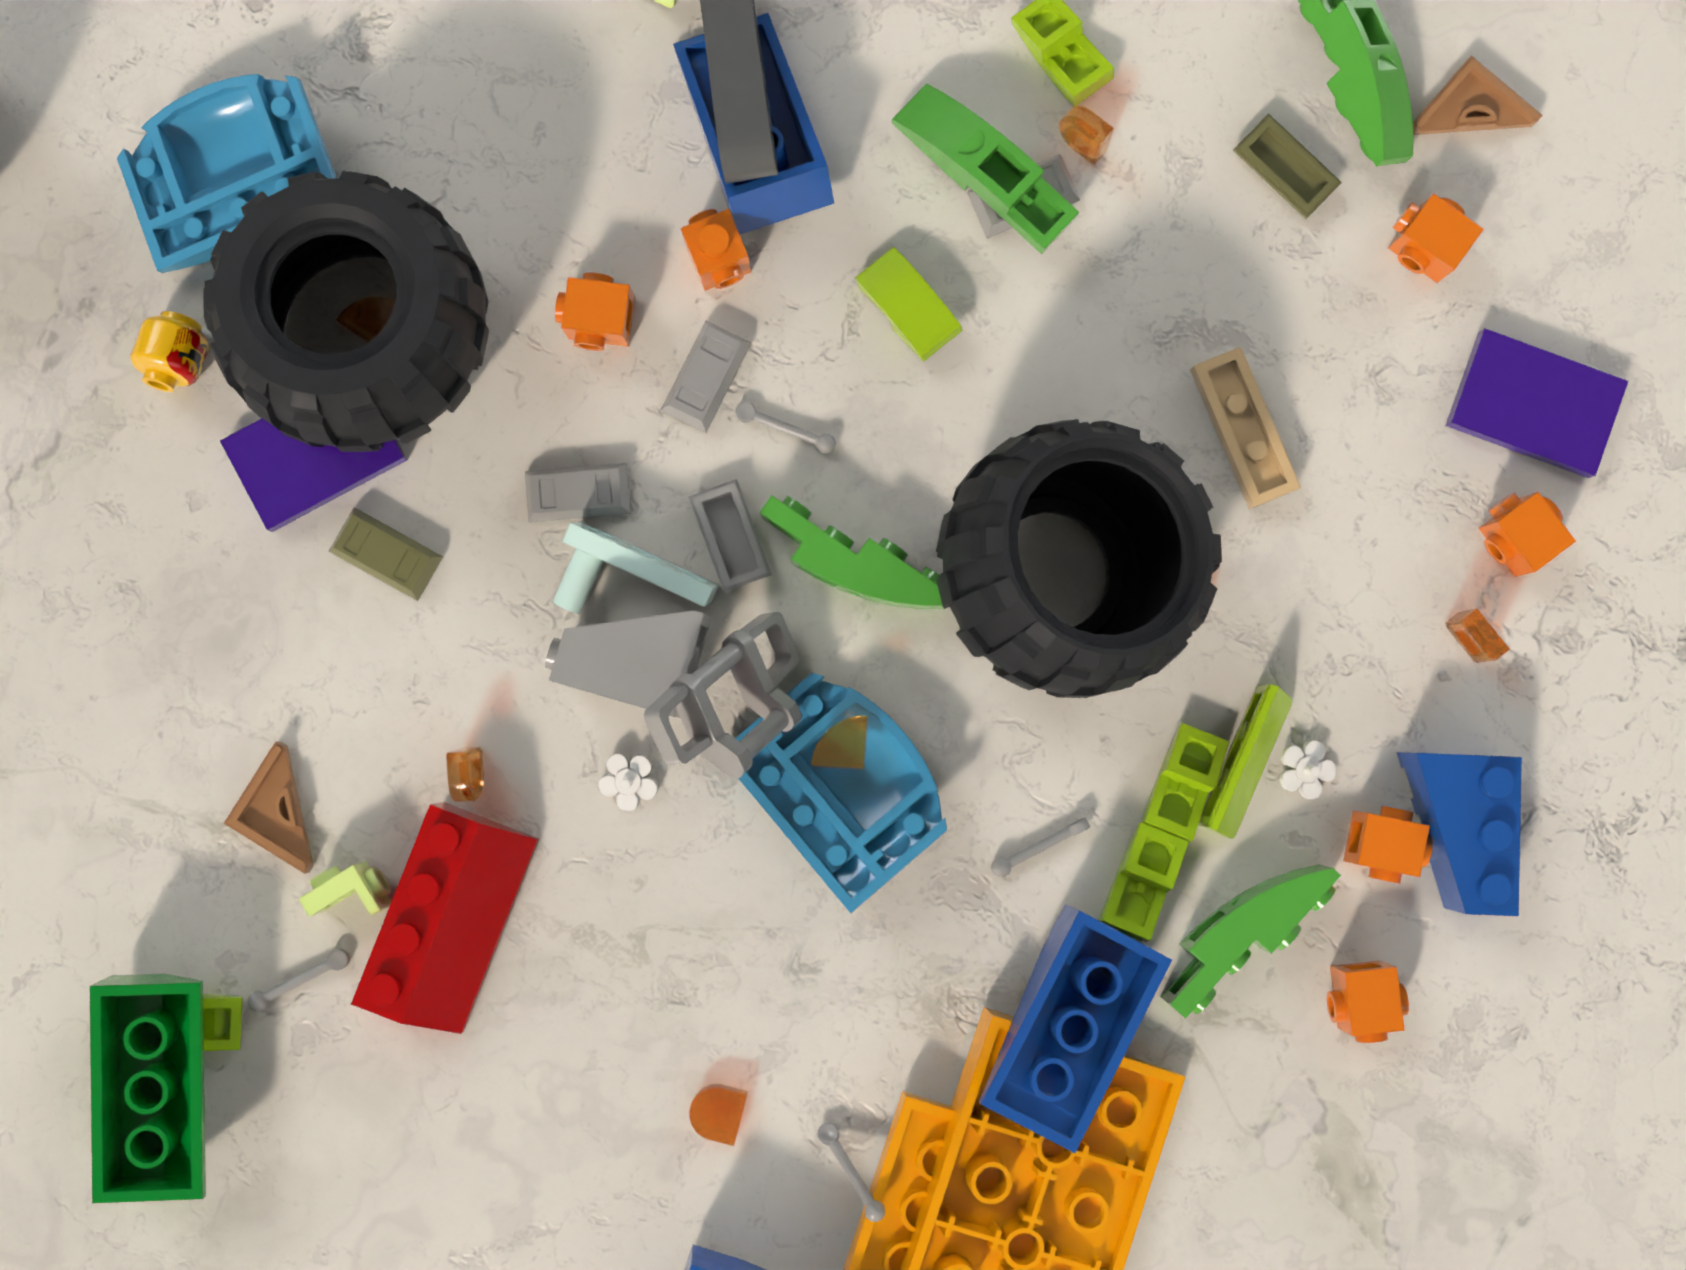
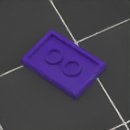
M1484 328L1477 334L1445 426L1580 476L1591 478L1597 474L1629 381Z
M263 418L220 440L265 528L270 532L280 529L407 461L397 439L383 443V448H380L379 451L341 452L334 446L312 447L288 437Z

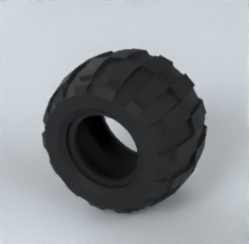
M314 171L287 178L289 187L269 197L261 191L241 207L244 217L232 232L222 231L211 253L210 261L215 270L213 279L205 281V288H203L204 320L207 329L212 333L211 335L215 341L210 345L214 358L227 383L246 402L247 407L259 417L266 420L284 435L312 447L329 445L337 447L341 452L379 451L380 448H383V443L399 439L402 443L407 444L431 432L429 424L446 410L454 413L470 392L471 385L468 379L472 370H478V367L482 366L489 335V329L486 325L489 301L482 274L461 234L448 224L438 209L405 187L403 190L396 186L391 188L387 181L378 176L342 171L339 178L328 179L320 172L315 173ZM355 257H379L388 260L396 281L394 309L381 332L367 344L344 353L323 354L298 346L284 334L288 311L296 295L321 270L337 262Z
M1078 419L1036 425L1031 430L1017 437L1008 438L976 463L955 490L952 499L954 504L951 510L943 517L936 547L937 557L943 559V573L936 580L942 606L944 609L951 608L960 627L956 635L974 657L984 656L993 663L992 670L996 672L995 675L1029 691L1036 688L1046 690V694L1058 698H1089L1129 688L1136 682L1159 673L1188 645L1186 640L1192 636V632L1196 631L1207 617L1217 592V588L1211 583L1212 574L1220 567L1222 562L1221 535L1213 534L1208 511L1214 507L1202 483L1194 485L1182 470L1181 466L1184 460L1164 443L1155 442L1148 444L1142 441L1140 430L1106 420L1095 421L1089 424L1088 421L1079 423ZM1042 513L1065 516L1082 525L1098 543L1106 565L1105 591L1100 604L1093 614L1082 623L1072 627L1060 621L1043 606L1032 592L1023 573L1018 550V531L1022 519Z

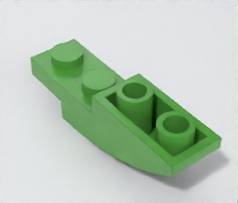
M1298 0L1301 14L1314 26L1325 44L1324 51L1327 57L1340 69L1326 84L1335 97L1337 110L1350 122L1359 137L1361 150L1366 157L1374 162L1376 167L1406 163L1413 157L1411 101L1406 75L1397 46L1375 0Z
M926 83L892 119L891 123L964 191L970 187L1040 254H1043L1077 218L1079 211L1042 178L1044 170L984 119Z
M771 495L761 509L760 515L763 520L800 545L791 557V563L812 577L840 591L869 601L914 609H944L936 581L939 574L928 567H925L921 573L904 562L908 554L890 540L883 537L878 544L869 537L859 553L856 554L850 550L854 544L853 540L831 525L827 527L825 532L808 520L812 512L789 496H786L783 502Z
M1320 864L1292 870L1261 882L1220 906L1198 924L1179 944L1194 959L1160 997L1185 1019L1192 1011L1195 1014L1203 1011L1215 997L1216 990L1213 987L1226 973L1229 975L1236 973L1247 962L1251 955L1248 948L1252 943L1271 954L1276 948L1283 950L1288 947L1299 935L1301 927L1298 924L1311 909L1318 911L1332 898L1336 891L1332 885L1341 874L1334 868Z

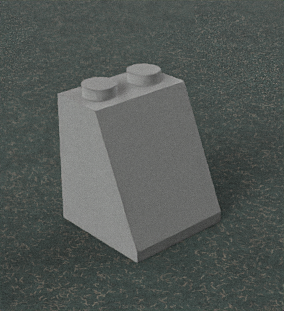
M691 610L565 628L561 639L553 638L547 653L545 668L552 670L549 681L647 709L669 689L671 683L685 673L692 674L697 669L711 619L702 612ZM675 707L669 713V716L680 718Z

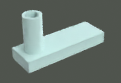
M579 521L570 523L562 542L575 547V550L552 602L565 610L581 614L604 561L703 607L712 603L719 584Z

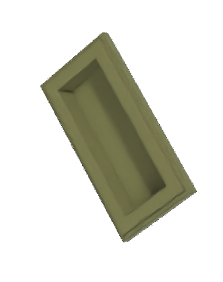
M1269 113L1233 149L1245 163L1305 219L1342 183Z
M353 507L329 549V552L417 601L420 599L443 558L438 553Z

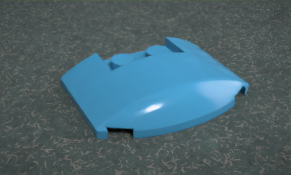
M251 74L224 79L198 88L164 107L141 127L147 134L143 137L133 155L124 148L120 152L117 161L158 272L166 273L210 262L211 253L222 231L232 232L244 217L241 207L261 191L269 197L289 187L287 178L314 171L315 173L320 172L328 179L336 178L303 84L299 78L285 75L287 82L265 79L260 74Z
M811 673L786 694L797 702L802 714L801 721L790 731L779 733L752 759V767L738 779L852 914L947 832L946 818L942 820L938 789L924 759L912 741L893 719L875 703L850 687L847 689L822 681L825 678L824 676ZM760 716L735 739L741 741L764 718Z

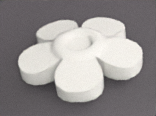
M1316 740L1306 741L1302 750L1294 745L1284 749L1281 754V761L1285 766L1292 768L1285 769L1279 776L1283 789L1293 792L1299 788V793L1303 798L1312 800L1318 798L1322 793V785L1319 780L1329 782L1334 779L1336 766L1330 760H1321L1326 751L1325 746L1321 742Z
M615 753L609 757L606 767L611 774L601 777L598 786L601 794L606 797H612L620 792L616 800L619 809L632 811L638 806L639 797L644 800H650L656 795L658 790L657 781L651 777H644L651 772L653 767L648 757L642 754L636 755L630 764L627 756L623 753Z

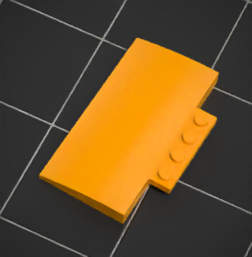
M983 1007L951 1106L902 1091L869 1190L874 1200L882 1202L885 1206V1216L878 1222L868 1220L865 1215L866 1206L864 1205L843 1270H1124L1186 1077L1180 1073L1125 1054L1076 1153H1073L979 1103L1014 1016Z

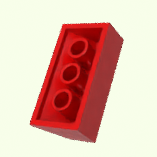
M446 802L430 804L351 1005L400 1024L462 1034L539 838Z

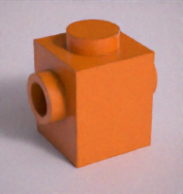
M1433 193L1419 207L1413 202L1407 206L1392 227L1399 233L1388 249L1398 255V261L1406 269L1417 274L1423 273L1438 283L1457 268L1484 228L1465 216L1464 209L1458 203L1448 198H1440Z
M715 209L702 211L689 219V225L680 228L686 248L704 291L714 287L716 289L729 287L742 280L744 275L751 273L748 254L729 209L719 213Z
M594 272L584 273L583 279L568 277L566 293L559 292L557 295L555 321L556 323H562L561 329L568 339L574 340L573 345L578 348L602 351L605 344L629 347L635 296L630 285L613 283L614 279L611 276Z
M1539 492L1520 498L1516 493L1508 495L1488 510L1493 518L1478 528L1486 538L1484 544L1489 554L1499 563L1506 564L1515 577L1538 571L1576 542L1562 523L1563 515L1553 501L1542 497Z
M1381 806L1380 815L1352 811L1343 861L1370 867L1368 877L1400 884L1402 874L1420 877L1422 867L1428 865L1432 854V839L1428 837L1430 826L1412 822L1414 812L1387 806Z
M1381 960L1330 966L1333 991L1327 992V1009L1333 1023L1337 1022V1028L1351 1036H1355V1040L1361 1043L1383 1042L1388 1040L1387 1033L1405 1031L1403 1015H1407L1409 1012V1000L1404 985L1399 983L1396 966Z

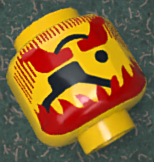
M162 311L160 316H151L143 321L132 348L130 359L133 366L144 374L142 381L145 384L161 391L173 392L175 386H190L198 380L209 350V343L206 336L201 333L202 327L197 321L172 311Z

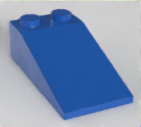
M769 13L757 16V24L778 166V175L726 184L719 155L704 34L673 43L724 198L739 235L834 204L828 165Z
M1065 904L1040 952L979 1103L1076 1153L1172 959L1084 912Z

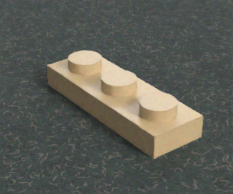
M1238 347L1194 365L1190 372L1248 509L1250 510L1300 489L1301 486L1242 348Z

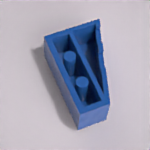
M1396 752L1401 768L1405 769L1413 798H1411L1414 812L1416 815H1419L1421 824L1430 826L1428 837H1431L1433 845L1430 864L1443 907L1471 915L1519 916L1522 757Z

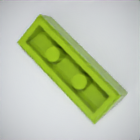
M1274 684L1256 686L1222 765L1215 789L1211 791L1204 807L1199 826L1229 839H1234L1292 705V698L1279 686Z

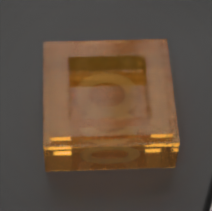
M1477 608L1458 612L1445 622L1446 628L1474 662L1496 661L1510 650Z

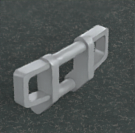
M780 612L761 614L740 630L731 633L722 642V649L692 674L685 673L671 683L669 689L645 710L644 720L663 761L667 765L686 764L701 754L729 777L740 778L752 767V759L779 733L790 731L801 721L802 714L797 702L779 688H775L799 662V653ZM764 631L775 652V662L768 670L754 641ZM729 670L733 674L746 705L764 718L741 741L724 732L706 692L707 688ZM675 707L690 738L682 746H680L669 722V713Z

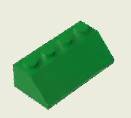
M170 974L109 976L90 986L92 1204L203 1199L206 1196L203 981Z

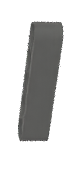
M700 0L717 141L725 182L729 184L778 175L754 0Z

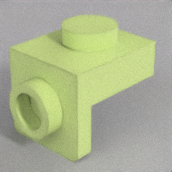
M367 861L354 864L342 872L337 865L327 869L309 881L313 890L299 898L300 903L310 917L328 910L357 892L368 912L374 915L389 908L391 901L387 895L391 893V888L383 873L375 866L370 868Z

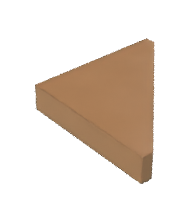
M1471 55L1413 122V135L1532 127L1543 115Z
M275 742L224 824L306 874L310 873L314 864L288 746L283 742Z

